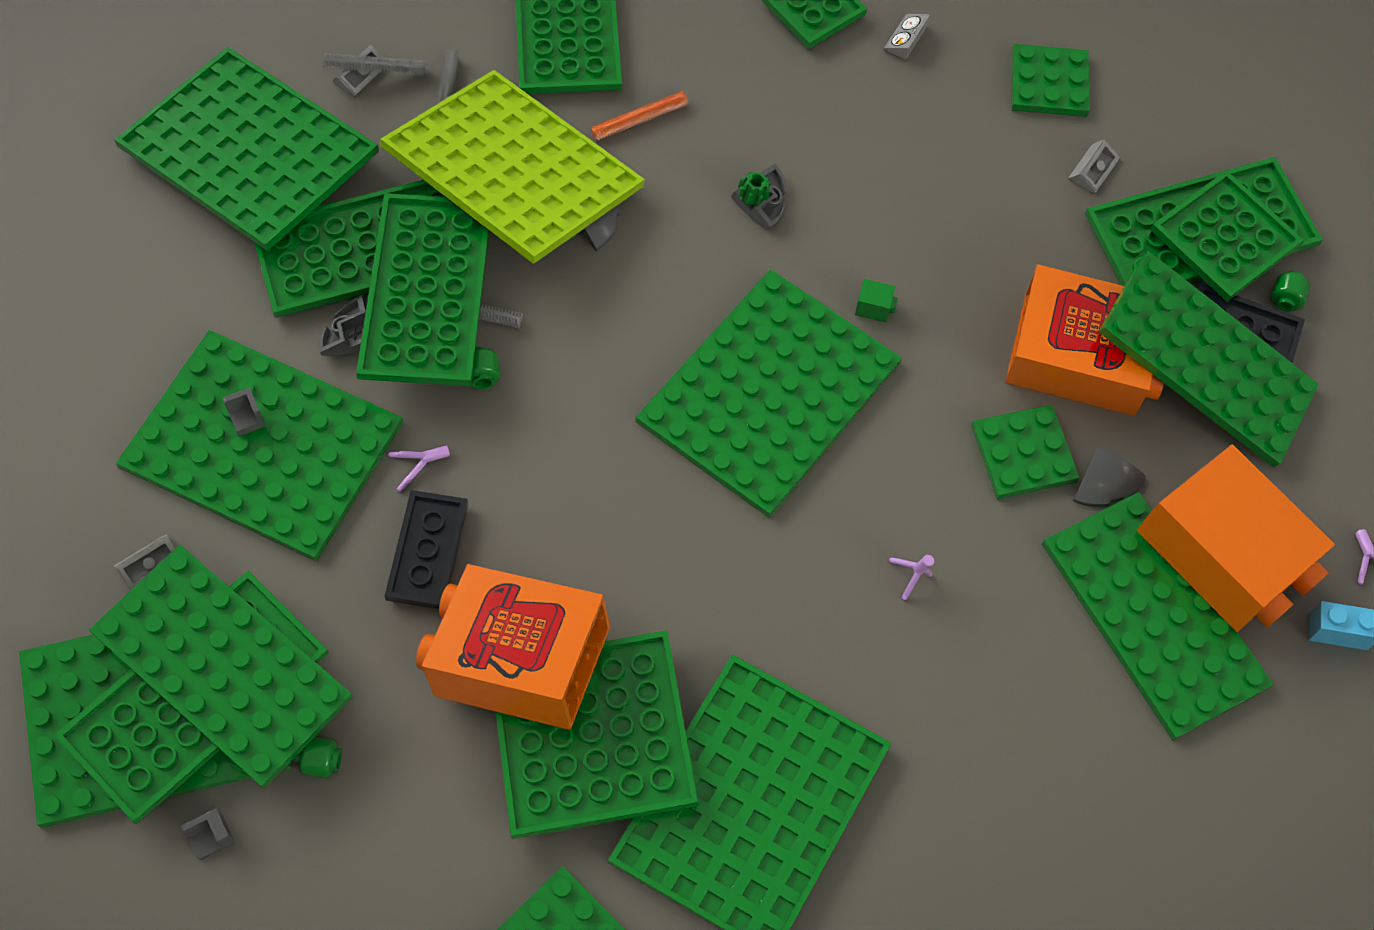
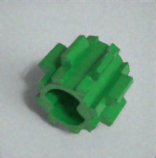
M749 172L745 178H741L738 188L740 190L738 197L747 206H760L763 200H768L771 182L761 172Z

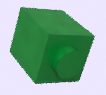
M864 279L855 315L887 322L888 314L895 313L898 298L893 297L896 286Z

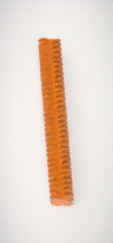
M681 91L662 100L660 99L645 105L642 108L640 107L592 126L590 128L594 140L596 141L597 138L599 141V137L602 139V135L605 138V134L608 137L607 133L611 136L610 132L614 135L613 131L617 133L616 130L620 132L619 129L622 131V127L625 130V126L628 129V125L631 128V124L634 127V123L637 125L636 122L640 124L639 121L643 123L642 120L646 122L645 118L647 121L648 117L651 120V116L654 119V115L657 118V114L660 116L659 113L661 115L663 113L666 114L665 110L668 113V109L671 112V108L673 111L674 107L676 110L677 107L680 108L681 106L682 108V104L685 106V102L688 105L687 97L684 91Z

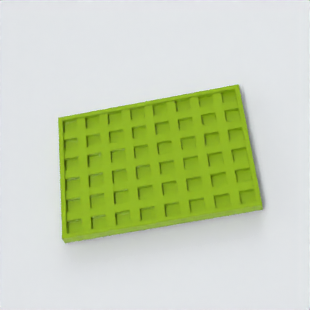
M492 70L380 139V147L533 264L644 187L645 179L495 70Z

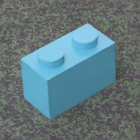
M1321 601L1309 613V641L1369 650L1374 645V610Z

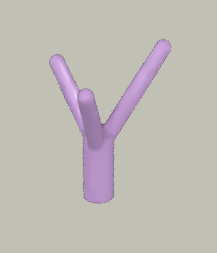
M447 445L423 452H389V457L421 459L398 486L397 491L402 492L427 462L450 456Z
M1365 529L1355 533L1364 553L1357 581L1359 585L1364 583L1369 559L1372 558L1374 560V546Z
M925 555L918 563L893 557L889 559L890 563L913 568L914 575L902 595L903 600H907L920 575L924 573L928 577L932 576L929 568L934 564V558L931 555Z

